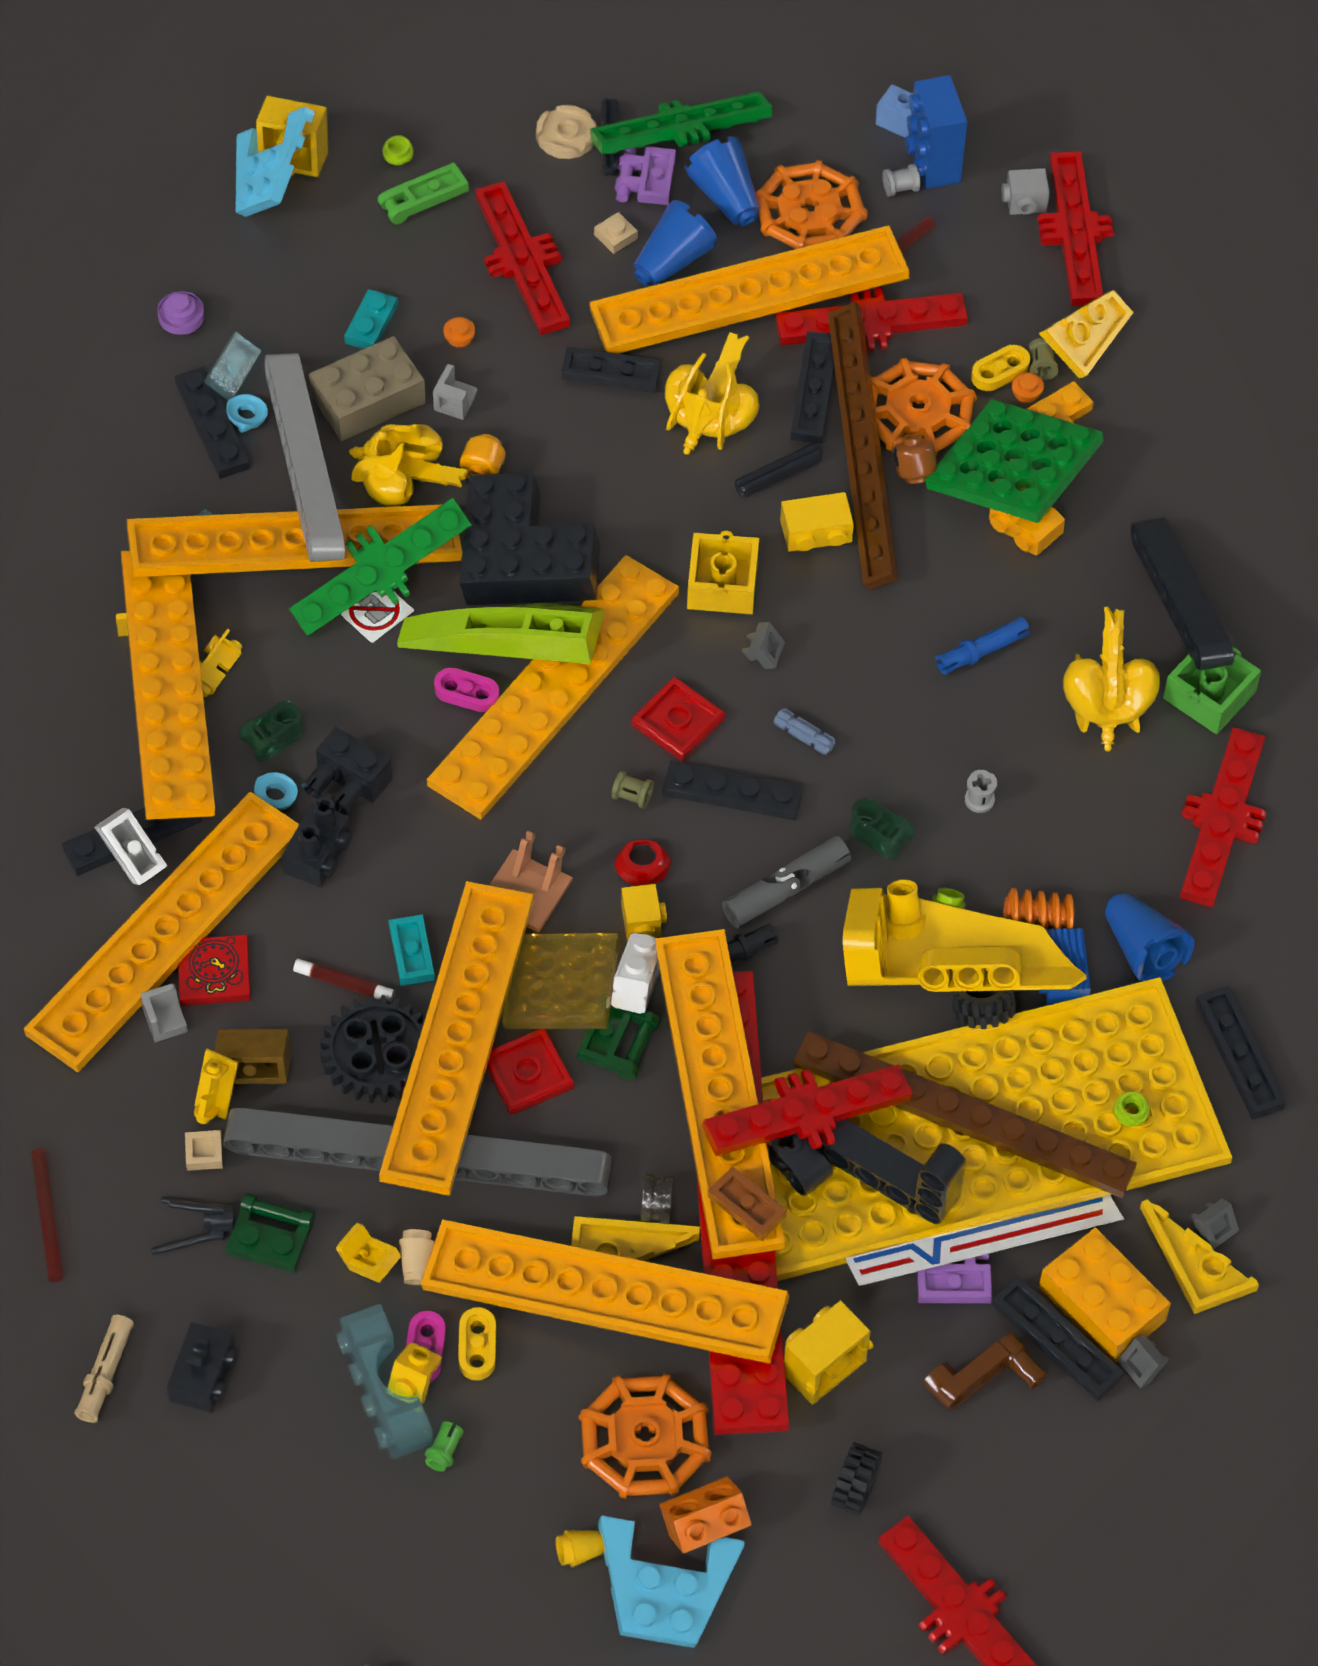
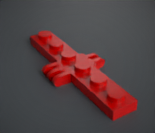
M1081 151L1050 153L1049 162L1057 213H1043L1037 217L1038 224L1040 225V240L1044 246L1062 245L1071 306H1085L1103 295L1095 243H1100L1103 238H1110L1114 235L1112 217L1108 215L1099 216L1098 212L1090 211Z
M504 181L475 189V198L498 244V248L494 250L493 254L484 259L490 276L498 277L504 275L506 279H514L540 336L570 327V318L546 270V267L559 264L563 260L552 235L546 233L531 238Z
M882 287L874 288L875 297L872 298L869 289L862 291L863 299L858 298V292L850 294L851 303L856 302L862 310L868 351H875L874 340H878L880 350L887 349V339H891V333L967 325L968 317L962 293L884 301ZM844 306L776 313V326L780 346L806 343L807 331L830 334L828 313Z
M1233 727L1212 795L1203 793L1201 797L1194 795L1186 797V806L1183 807L1181 815L1186 819L1193 820L1192 824L1201 830L1182 887L1181 899L1213 908L1234 838L1252 844L1258 843L1259 832L1263 828L1262 821L1265 820L1267 813L1263 809L1246 805L1245 802L1265 736Z
M899 1064L818 1087L811 1071L807 1069L801 1071L803 1084L797 1073L788 1075L790 1088L783 1076L775 1078V1086L781 1098L704 1119L702 1128L715 1157L798 1133L800 1139L807 1138L812 1149H818L822 1147L819 1134L826 1146L835 1143L832 1132L836 1129L835 1122L908 1102L911 1100L913 1092Z
M906 1516L879 1537L878 1543L935 1609L918 1626L923 1632H926L935 1624L938 1626L928 1636L933 1644L944 1636L948 1638L938 1647L942 1655H945L963 1642L983 1666H1036L995 1618L1000 1612L997 1605L1007 1595L1002 1589L991 1597L987 1595L997 1586L993 1578L988 1579L982 1585H979L976 1581L967 1585L909 1516Z

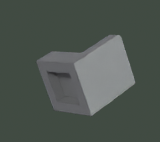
M447 364L433 390L434 410L464 420L477 395V387L455 380L454 365Z
M174 984L140 994L144 1015L154 1042L188 1032Z

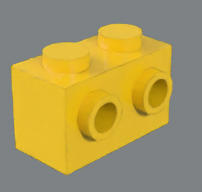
M846 492L781 501L780 521L788 552L797 550L808 551L812 548L824 546H841L852 542L854 523Z

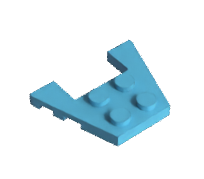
M302 107L290 112L283 143L259 153L256 129L252 128L237 135L236 213L247 217L281 203L295 167L290 164L294 151L302 148L306 138L301 135L306 121L312 122L315 111Z
M601 1516L598 1527L603 1538L606 1566L609 1568L612 1584L611 1592L620 1635L694 1648L744 1547V1541L722 1537L708 1543L705 1573L631 1560L630 1555L635 1522Z

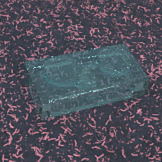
M235 332L229 338L204 383L227 400L235 397L261 350Z

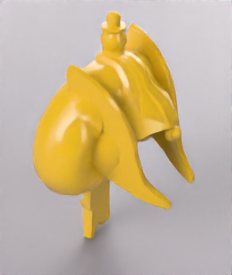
M729 332L720 359L716 362L715 368L708 380L702 371L699 370L701 363L706 357L704 353L698 358L695 365H680L667 378L665 400L670 416L666 430H671L676 423L688 429L689 433L685 439V444H683L685 455H689L691 450L694 451V447L701 436L717 438L718 449L722 450L725 437L732 436L746 429L757 416L760 407L758 394L752 387L746 384H737L735 376L736 366L740 361L742 349L749 339L748 336L737 339L738 334Z
M390 424L383 426L365 443L364 447L355 446L349 450V454L353 458L361 460L353 468L352 481L363 482L370 497L377 503L388 507H398L409 502L414 492L412 479L421 482L439 483L444 486L453 485L461 488V480H465L468 472L467 469L431 463L436 461L441 455L443 441L433 428L424 424Z
M1106 606L1104 607L1105 627L1103 630L1102 654H1100L1102 667L1097 661L1089 658L1083 659L1080 658V654H1076L1075 661L1069 664L1064 673L1063 690L1067 701L1075 711L1080 730L1085 733L1090 722L1102 728L1101 739L1103 742L1101 744H1104L1105 751H1110L1112 749L1111 744H1114V728L1117 725L1127 723L1136 733L1140 732L1139 717L1147 711L1157 697L1160 687V674L1155 664L1147 659H1133L1123 665L1124 610L1115 609L1113 614L1110 608Z

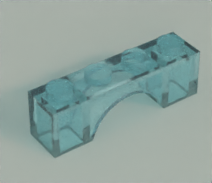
M381 1303L339 1318L341 1332L336 1334V1338L342 1354L349 1353L353 1364L348 1365L355 1386L362 1384L366 1394L361 1397L364 1410L368 1418L374 1416L378 1427L374 1428V1433L380 1449L387 1448L391 1459H395L433 1445L432 1428L420 1399L402 1397L391 1392L382 1384L378 1377L383 1361L395 1350L393 1333Z

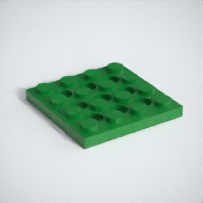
M991 399L971 423L968 430L966 429L938 463L935 472L925 479L927 489L1039 523L1104 442L1102 431Z

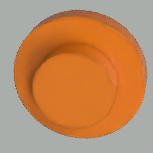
M455 317L448 320L444 325V337L452 346L465 347L470 344L475 336V326L467 318Z
M1020 373L1012 381V392L1021 402H1034L1043 393L1044 383L1034 373Z

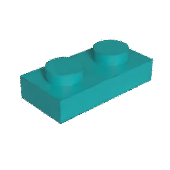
M368 289L344 335L345 344L365 349L379 343L398 307V298Z
M423 914L388 920L400 985L405 986L434 981L435 974Z

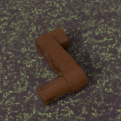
M1008 1333L959 1372L948 1362L941 1363L931 1371L923 1384L948 1411H952L1004 1369L1011 1368L1028 1385L1030 1390H1034L1047 1378L1048 1373L1026 1353L1027 1347L1013 1333Z

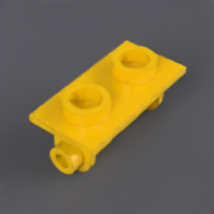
M229 629L225 631L221 638L216 635L213 636L203 650L209 655L203 662L199 660L203 697L214 694L216 688L226 676L216 668L217 665L228 672L242 655L241 643L237 640L229 641L225 638L230 631Z
M210 1049L205 1050L194 1105V1116L200 1124H208L216 1116L224 1120L227 1119L238 1067L237 1061Z

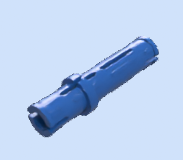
M1020 616L969 641L965 639L954 649L937 655L935 661L942 662L936 665L943 675H947L967 664L972 666L978 663L979 658L1019 639L1028 637L1030 630H1024L1028 629L1029 625Z

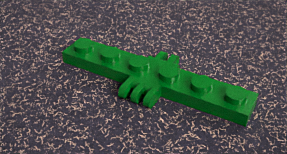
M760 91L690 107L688 104L681 105L678 100L670 101V106L666 102L659 103L658 114L590 128V139L601 154H614L620 150L634 147L641 148L647 144L675 140L679 147L687 146V140L691 145L697 144L699 138L702 142L710 141V130L727 129L733 125L746 122L753 123L760 119L772 117V106Z
M451 498L387 543L383 542L371 525L366 528L368 535L373 539L371 542L368 543L360 532L355 537L362 548L357 550L354 543L350 540L344 543L357 563L290 607L289 610L305 634L309 636L375 590L381 598L387 595L391 602L396 605L400 601L393 592L394 589L398 587L405 598L411 595L404 584L409 580L404 571L470 527L471 523L454 498Z

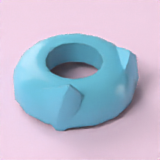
M242 394L228 400L226 413L229 420L238 426L239 432L243 433L262 425L267 418L268 408L260 398L254 395ZM249 410L255 414V417L246 419L241 417L238 412Z
M278 772L266 773L258 777L254 786V794L279 811L291 807L296 801L298 794L297 785L292 778ZM274 788L279 789L283 792L284 798L273 800L266 795V791Z

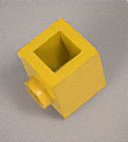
M656 884L621 888V907L627 941L630 934L634 933L661 937V923H667L665 902H658Z

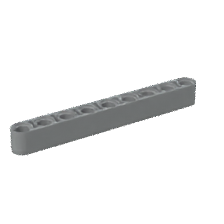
M299 354L266 355L265 373L309 560L310 562L343 560L345 556L344 537Z

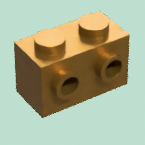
M288 1029L218 1030L214 1052L238 1062L234 1084H287L292 1057Z

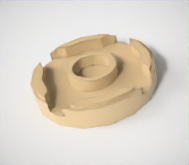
M561 105L557 106L556 110L551 112L548 110L541 115L537 121L536 139L540 148L547 154L556 158L572 159L580 157L592 149L594 143L590 139V128H595L597 125L595 120L591 118V114L577 106Z

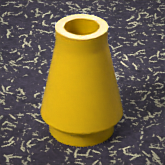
M565 1530L563 1535L556 1536V1551L562 1566L570 1564L573 1568L604 1554L603 1538L599 1531Z

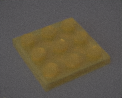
M524 934L505 1000L502 1017L504 1028L607 1029L620 944L618 934Z

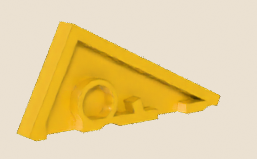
M1148 1199L1141 1202L1140 1209L1194 1314L1258 1290L1259 1284L1255 1278L1251 1276L1248 1279L1231 1266L1230 1259L1223 1254L1215 1252L1211 1245L1189 1228L1184 1230L1168 1218L1169 1213L1159 1205L1151 1203Z
M574 1216L571 1246L645 1261L699 1241L700 1227Z

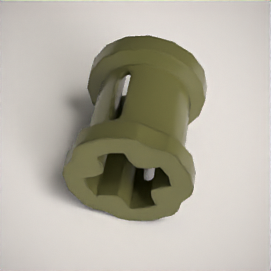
M1037 338L1029 344V354L1032 356L1033 361L1030 366V373L1038 375L1042 380H1049L1058 374L1059 369L1054 359L1056 352L1043 338Z
M621 770L612 788V799L618 800L623 798L638 803L639 808L645 809L653 793L654 781L650 779L642 781L628 776L626 771Z

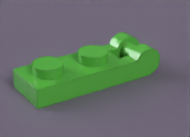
M453 162L384 191L379 195L378 203L382 209L388 211V218L392 224L399 225L411 215L468 192L469 183ZM405 200V202L398 204L399 201Z

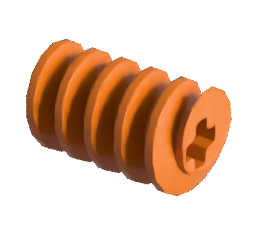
M1012 887L1007 897H1005L1002 918L1035 925L1039 924L1046 930H1048L1050 925L1053 926L1054 930L1063 929V927L1071 929L1074 925L1075 904L1072 894H1066L1062 903H1060L1057 892H1053L1049 900L1046 901L1044 891L1039 890L1033 900L1029 889H1025L1021 898H1019L1017 888Z

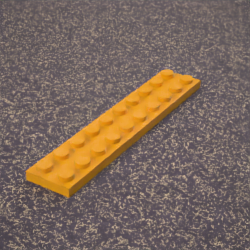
M888 225L589 303L590 311L605 351L618 354L909 279V269Z
M441 505L337 509L344 543L350 540L354 543L356 549L359 550L362 546L355 536L361 532L367 542H371L373 539L366 530L369 526L372 525L383 542L387 543ZM298 511L127 519V534L133 577L351 567L357 563L346 546L343 560L310 562ZM459 534L417 563L461 561L462 547Z
M121 551L146 820L215 816L190 574L133 577L130 551Z
M625 555L598 585L597 599L585 600L581 605L583 607L604 608V616L591 664L533 659L498 698L497 702L488 709L427 778V786L482 820L677 597L679 586Z
M249 792L24 1028L25 1035L79 1073L142 1006L140 994L158 988L174 972L180 961L202 938H206L282 857L299 824L252 792Z
M466 881L379 1173L380 1182L450 1196L533 906L534 894Z
M725 930L656 938L655 948L712 1258L719 1259L785 1249L781 1223L761 1241L708 1197V1190L733 1166L777 1202L766 1142L715 1157L702 1128L704 1119L758 1104Z
M443 1219L421 1281L423 1290L769 1364L789 1300L788 1291Z

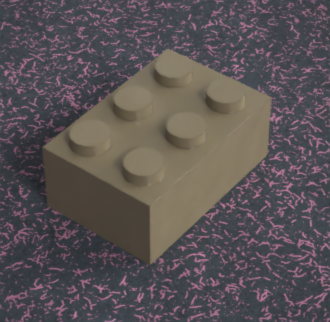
M394 336L309 373L311 397L341 442L426 404L424 379Z

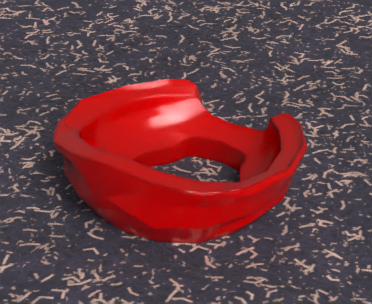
M639 839L624 845L616 856L614 866L618 875L625 882L634 886L656 884L663 880L670 870L672 861L667 851L658 842ZM640 844L650 845L656 854L655 860L648 865L633 863L629 857L633 846Z

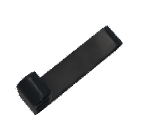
M847 1119L835 1122L836 1129L832 1131L835 1138L834 1144L826 1146L819 1134L822 1147L816 1150L828 1162L930 1223L940 1224L961 1195L966 1160L957 1149L948 1144H939L925 1165Z

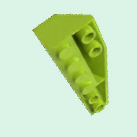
M534 603L506 607L464 608L421 614L404 618L397 646L398 648L591 664L604 616V608Z

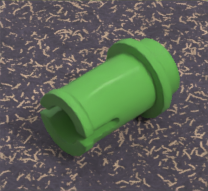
M445 1421L441 1424L432 1447L425 1451V1463L436 1471L443 1472L447 1467L452 1466V1455L464 1434L463 1429L456 1425L451 1437H448L452 1422Z

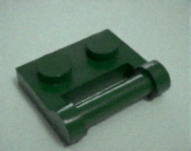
M603 995L577 1051V1059L615 1072L626 1080H635L640 1070L638 1063L652 1032L657 1031L661 1018L647 1010L645 1013L640 1014L614 1008L611 1005L612 998ZM631 1022L637 1023L640 1027L626 1059L617 1057L616 1055Z
M245 1193L239 1215L226 1246V1253L230 1256L295 1273L314 1223L315 1211L305 1208L303 1211H298L258 1200L257 1195ZM253 1214H258L298 1225L296 1233L254 1222L251 1219Z

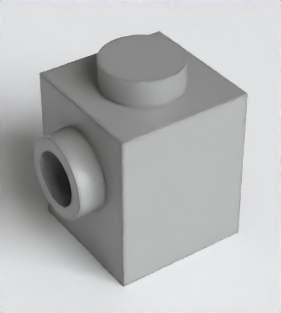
M1045 168L1008 171L1007 183L1002 184L1001 193L1002 201L1008 202L1010 214L1047 212L1049 188Z

